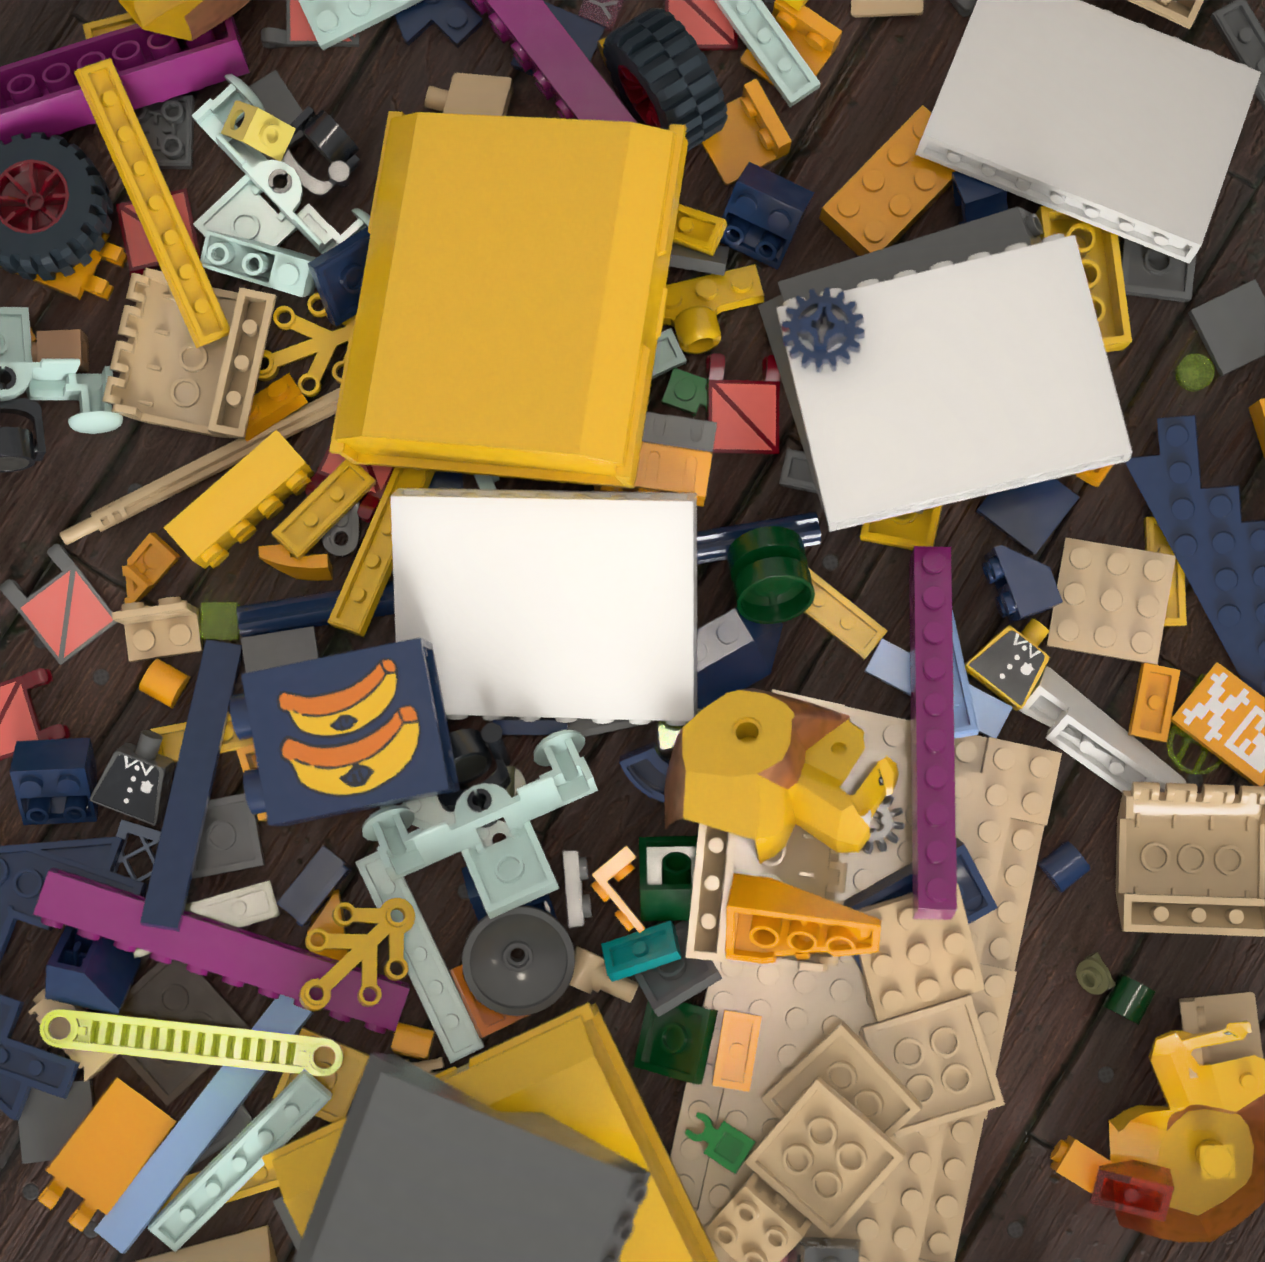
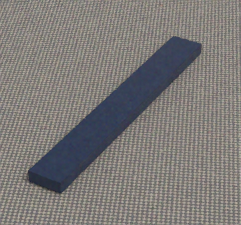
M206 639L140 920L142 926L180 931L229 716L230 697L234 694L242 659V645Z

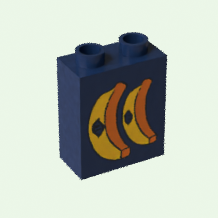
M421 637L241 674L244 693L230 697V715L236 736L239 740L253 738L258 768L248 769L243 773L246 801L253 815L266 812L268 825L287 826L460 791L433 645Z

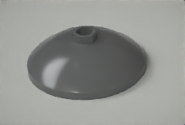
M521 905L492 919L486 915L473 927L464 945L462 967L470 991L483 1005L501 1014L524 1016L548 1008L563 995L573 976L575 953L568 932L554 916L542 909ZM515 948H520L524 951L523 956L520 958H514L510 953Z

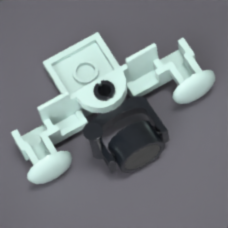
M233 74L225 75L224 77L230 85L214 100L210 98L192 117L245 175L193 225L205 237L207 230L277 247L298 229L321 254L368 227L370 215L359 208L351 210L357 220L341 235L309 203L297 215L294 213L301 204L303 187L316 196L324 197L336 186L341 188L347 187L350 184L349 175L361 165L360 159L355 155L359 148L334 119L324 110L315 115L314 110L308 106L290 124V126L296 129L294 135L301 130L310 143L330 163L328 168L330 179L328 181H321L309 175L292 157L288 147L281 161L267 160L260 151L241 141L221 134L222 128L236 100L265 111L263 104L249 86ZM244 112L237 117L235 124L244 117ZM286 179L287 185L284 188H277L276 183L278 180ZM263 191L279 207L281 211L279 214L261 197L260 194Z
M0 307V382L6 385L3 388V384L0 383V413L24 416L33 423V434L30 430L20 427H0V472L25 470L32 467L35 461L43 460L46 447L42 410L40 405L33 400H79L80 413L71 416L68 419V424L73 430L80 433H105L117 429L123 423V416L119 413L111 412L112 405L102 402L108 376L113 377V370H110V366H105L101 374H76L80 365V359L42 358L40 362H33L29 307ZM26 390L28 399L18 398Z
M489 723L482 728L481 733L471 728L450 732L459 785L472 782L489 770L492 764V757L488 749L491 750L497 763V770L484 782L471 788L437 795L442 808L445 811L454 812L456 822L448 825L445 820L427 829L422 830V828L408 833L407 829L412 825L415 816L411 809L403 805H391L381 808L366 819L362 826L363 837L367 840L378 841L380 846L376 848L391 881L461 851L490 919L559 889L530 820L598 791L584 756L580 758L578 754L585 745V738L578 731L561 730L550 734L540 741L534 750V761L541 766H551L552 770L540 775V779L517 788L518 795L512 798L505 790L511 783V777L506 768L510 764L511 758L501 737L503 733L501 726L496 723ZM504 817L512 836L484 848L476 829L479 827H491L500 818Z

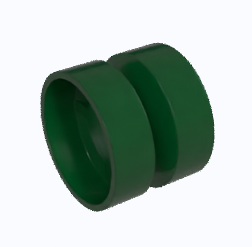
M780 526L760 527L742 534L730 545L727 559L731 579L734 583L733 588L738 611L745 619L760 624L781 623L801 615L811 606L815 592L811 574L807 567L808 562L804 544L798 533Z

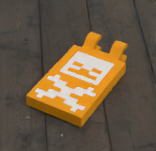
M1216 662L1174 714L1171 722L1254 786H1263L1265 784V698Z

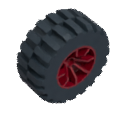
M649 8L607 35L603 44V55L606 58L607 69L611 73V79L614 86L617 87L623 103L626 104L629 113L638 124L669 130L670 124L685 125V137L688 140L687 151L723 129L728 115L726 114L727 104L723 100L722 88L719 87L717 77L710 68L705 54L701 52L693 36L689 35L685 26L680 21H677L673 14L666 12L662 8Z
M44 132L31 133V138L28 139L21 133L11 136L12 142L6 145L1 140L0 266L12 275L18 272L23 279L34 280L38 274L44 281L55 280V273L62 272L65 277L75 273L73 267L80 262L85 267L93 260L89 254L94 249L99 252L106 243L101 237L102 233H110L112 221L107 215L113 213V202L108 196L110 191L100 172L81 148L74 143L68 144L65 138L55 134L49 140Z

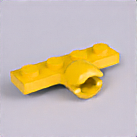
M756 265L725 271L724 275L711 274L666 285L668 293L663 325H672L675 328L681 350L689 354H702L714 349L721 341V330L717 314L764 302V293Z

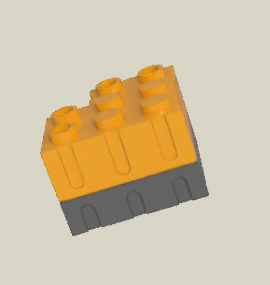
M646 412L635 489L594 485V491L697 493V506L704 507L717 422Z

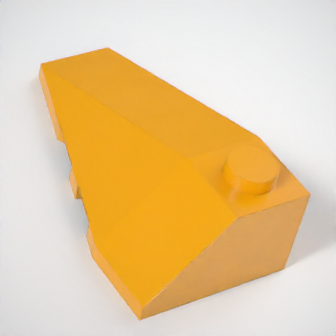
M734 873L727 902L726 959L764 964L774 963L776 958L780 956L795 955L797 960L810 959V953L828 952L836 957L879 952L880 919L773 878Z

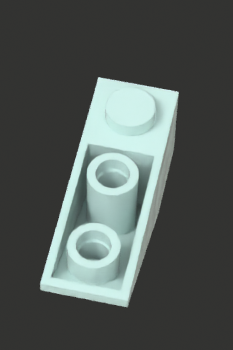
M207 230L200 258L203 268L299 297L314 294L316 285L307 263L316 259V257Z

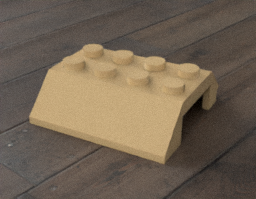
M146 268V271H143V275L132 273L126 299L136 302V306L124 305L118 334L128 337V341H116L110 370L119 372L120 376L119 378L108 376L102 402L113 405L111 412L119 413L122 416L144 423L212 437L245 439L276 295L245 288H239V292L213 288L229 324V336L196 349L163 272Z
M1132 782L1131 791L1123 790L1117 817L1116 899L1122 931L1265 937V786H1240L1238 795H1235L1234 785L1203 784L1201 793H1197V784L1166 783L1164 792H1160L1159 782Z
M699 823L685 958L791 967L816 972H827L828 965L838 966L839 956L835 957L828 952L810 953V959L797 960L795 955L780 956L776 958V962L764 964L726 959L727 902L733 875L736 873L773 878L844 905V901L834 900L835 892L845 893L848 863L838 862V855H849V852H835L795 824L786 846L775 857L764 861L760 865L756 840Z

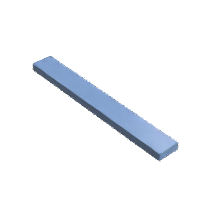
M280 994L279 999H275L251 1030L297 1035L313 1012L294 1005L293 998ZM222 1066L94 1231L121 1254H126L268 1070Z

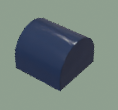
M1069 841L1063 842L1037 863L1060 893L1091 870L1085 858Z

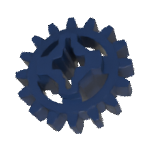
M825 287L823 296H817L815 290L810 289V299L805 301L798 295L795 298L798 308L787 307L785 310L786 316L791 321H783L781 323L782 331L790 333L782 337L784 346L793 345L789 351L791 359L802 356V368H807L813 362L818 373H821L824 364H829L832 371H836L838 360L841 359L846 364L851 363L849 351L860 352L861 345L855 339L865 338V329L857 327L864 323L863 314L853 315L857 309V303L851 301L845 304L844 292L841 291L834 298L831 297L830 288ZM818 308V310H816L809 317L804 316L809 311ZM833 309L841 313L847 323H845V320H838L832 312ZM826 317L828 330L825 336H823V342L820 343L818 330H820L821 325H823V319ZM799 337H801V340H808L814 347V350L811 351L801 343ZM837 343H842L836 350L828 352Z

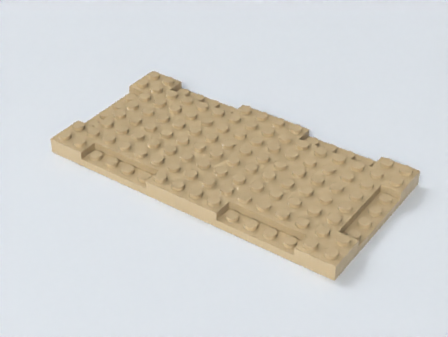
M772 689V693L800 699L850 716L852 724L863 729L865 732L863 738L865 749L840 786L847 795H855L878 761L884 759L886 755L897 764L899 777L893 794H887L884 799L889 795L894 797L893 803L888 807L889 811L895 808H902L903 813L894 816L893 822L904 823V829H891V832L899 838L897 843H892L884 837L887 845V851L880 852L874 840L873 850L870 854L864 852L863 845L859 852H849V855H838V862L848 863L845 893L835 892L834 900L845 901L912 863L911 721ZM974 735L954 739L956 838L965 844L998 907L969 924L985 990L970 995L996 1074L1017 974L1015 967L1044 826L1048 824L1062 753L992 737L987 738ZM876 812L871 818L869 827L870 829L876 828L878 830L881 825L877 822L879 814ZM852 955L839 956L838 966L828 965L827 972L725 960L724 962L713 961L722 979L706 988L703 1007L718 1010L702 1085L689 1082L685 1084L670 1153V1159L704 1230L739 1192L753 1170L746 1163H743L737 1175L703 1154L709 1143L706 1141H693L686 1136L685 1131L689 1129L695 1134H701L705 1129V1124L695 1115L697 1112L704 1113L711 1118L714 1128L717 1130L722 1122L725 1121L756 1141L755 1146L750 1152L751 1154L780 1121L761 1100L768 1090L843 1021L867 1046L861 1027L878 1021L874 1017L864 976ZM724 1009L762 1016L750 1092L712 1086ZM988 1110L896 1138L894 1135L890 1137L907 1153L905 1158L833 1238L860 1240V1262H955L983 1121L987 1119ZM813 1223L804 1235V1237L829 1238ZM707 1235L719 1262H737ZM788 1254L781 1260V1262H787Z

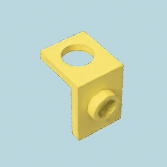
M236 100L222 128L221 134L241 141L274 160L281 161L296 129L258 107ZM244 112V120L241 126L235 130V121Z

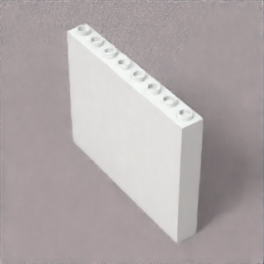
M977 0L915 155L1190 264L1202 246L1261 72L1243 63L1229 60L1210 50L1199 48L1177 37L1166 35L1142 23L1128 20L1109 10H1103L1081 0Z
M1054 234L1044 238L1042 243L1027 246L1026 243H1017L1007 247L1005 252L990 255L989 252H980L968 257V261L953 264L952 261H943L931 266V270L916 273L915 270H906L894 275V279L883 282H879L878 279L865 280L857 284V288L842 291L845 293V304L851 301L857 303V309L853 315L863 314L864 323L857 327L865 329V338L855 339L861 345L860 352L849 351L851 363L846 364L841 359L838 360L836 371H832L829 364H824L821 373H818L813 362L804 369L801 366V355L795 359L790 358L789 351L793 345L785 346L830 532L1129 461L1132 454L1075 235L1064 237V234ZM830 289L831 297L835 298L842 289ZM795 298L786 300L783 306L777 307L780 327L783 321H791L786 316V308H798ZM818 308L809 311L804 316L809 317L816 310H818ZM833 309L832 312L838 320H845V323H847L845 317ZM824 317L823 325L818 330L820 343L823 342V336H825L828 330L826 317ZM781 327V332H782V336H783V337H784L785 335H787V334H790V333H786V332L782 331V327ZM799 337L801 343L811 351L814 350V347L808 340H801V337ZM837 343L828 352L836 350L842 343Z
M398 488L390 496L396 642L421 637L432 643L446 718L460 720L467 718L468 715L482 716L484 720L493 721L503 719L504 716L519 717V720H524L525 722L540 720L541 717L555 718L557 722L562 723L575 722L578 718L592 719L594 723L607 724L613 722L614 719L629 720V723L635 725L649 724L651 720L666 721L668 725L682 726L686 725L688 721L696 716L697 493Z

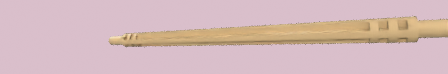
M340 388L302 406L248 442L243 438H238L91 512V517L60 532L63 542L67 546L96 530L102 532L237 464L276 429L287 439L336 414Z

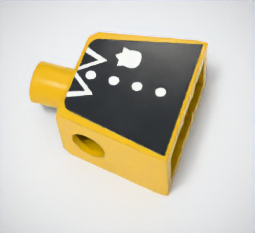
M1033 618L1021 633L1008 625L965 663L966 672L1006 704L1012 706L1015 711L1022 709L1050 657L1038 647L1049 633V630Z

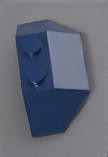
M738 607L697 629L698 709L703 710L726 693L745 689L771 674L783 627L782 622L775 624L755 623L745 619L739 613Z

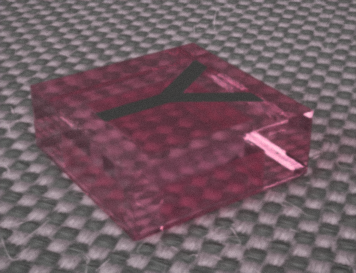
M584 0L578 16L604 26L605 30L611 32L625 0Z

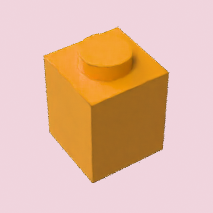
M1068 1135L1065 1141L1061 1139L1050 1155V1159L1053 1160L1050 1167L1094 1196L1114 1164L1070 1135Z

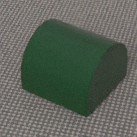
M1120 974L1104 1007L1139 1025L1156 992L1134 979Z

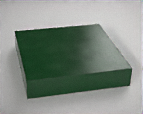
M647 1001L633 1067L692 1084L702 1085L718 1010L683 1002L658 1017L649 1001Z

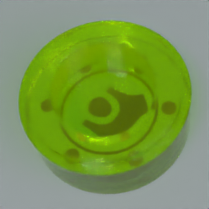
M1198 353L1184 357L1176 367L1175 375L1177 382L1188 391L1195 392L1204 389L1211 383L1214 377V366L1211 360L1205 355Z

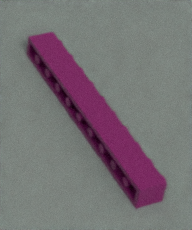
M914 546L909 560L913 919L951 920L957 911L951 547Z
M52 867L47 873L33 913L34 915L41 916L40 922L45 925L62 929L65 924L78 928V935L98 941L100 936L115 940L113 946L121 950L135 952L136 948L151 952L149 956L151 959L166 964H171L173 959L187 964L185 969L195 974L207 976L208 971L222 975V981L232 986L243 987L244 983L259 987L257 992L266 997L279 999L281 994L293 998V1004L303 1009L306 1008L302 1006L299 1000V992L302 986L309 980H320L339 962L309 950L184 910L179 932L142 926L140 920L146 897ZM355 966L331 990L330 1001L324 1009L330 1010L329 1016L340 1021L350 1022L351 1017L364 1021V1027L374 1032L385 1034L387 1029L395 1031L410 989L409 983L400 980L392 981L385 975L377 973V985L382 992L381 999L376 1005L365 1007L359 1003L357 993L361 988L362 968ZM317 987L310 989L309 995L313 1000L318 1001L322 999L323 993L321 989ZM366 988L363 991V997L366 1001L371 1002L375 1000L376 993L373 989Z

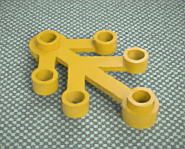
M319 293L313 294L307 302L309 311L315 317L327 316L325 308L321 311L313 310V303L321 300ZM280 306L273 314L275 324L280 329H291L311 339L274 353L264 350L263 358L269 360V366L264 370H260L258 380H272L277 376L281 366L316 354L308 373L303 374L298 380V388L303 395L307 397L316 396L321 390L320 381L337 346L349 341L350 329L355 325L356 315L342 323L345 327L330 331L295 315L290 307ZM283 312L291 314V320L286 324L279 322V316ZM346 354L343 361L337 362L332 368L333 377L340 384L342 378L337 376V372L341 367H344ZM308 379L316 381V386L312 391L303 389V384Z
M391 898L385 901L380 908H354L352 904L346 902L336 906L332 913L335 924L341 927L349 926L352 922L377 924L368 934H331L321 928H315L307 934L305 944L311 952L318 953L324 949L350 951L320 980L312 979L302 986L299 992V1000L304 1008L310 1011H318L324 1008L330 1001L331 990L361 961V988L357 993L358 1001L365 1007L376 1005L382 996L381 989L377 985V945L387 936L389 938V961L385 964L384 973L392 981L401 980L406 976L408 963L404 959V933L412 928L415 922V911L412 905L402 898ZM342 908L349 910L351 914L350 920L342 921L338 917V910ZM391 911H401L403 921L394 922L391 919ZM312 935H321L324 939V944L321 947L312 945L310 941ZM397 962L401 964L403 969L401 975L391 973V963ZM317 987L321 989L323 993L321 1000L316 1001L310 997L309 991L311 988ZM371 988L375 991L376 998L374 1001L369 1002L364 999V989Z

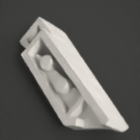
M1050 667L1044 668L1026 704L1019 711L1051 727L1046 735L1047 740L1122 793L1123 790L1131 791L1132 782H1159L1160 792H1164L1166 783H1186V780L1135 737L1129 736L1124 728Z

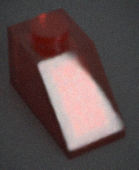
M1137 1160L1099 1166L1089 1200L1090 1204L1165 1222L1174 1191L1170 1168Z

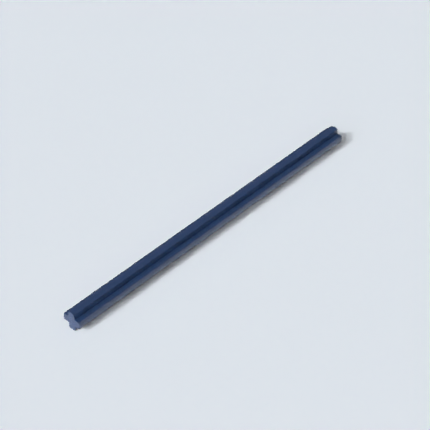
M816 512L697 531V564L727 560L728 549L739 536L750 530L766 526H780L795 531L802 538L804 547L821 544V531L818 515ZM394 581L387 582L373 617L395 614ZM342 589L237 606L236 613L240 635L242 637H250L312 626L330 625L328 619Z

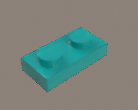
M671 920L644 929L641 933L635 932L601 944L607 975L612 982L682 959L676 928Z

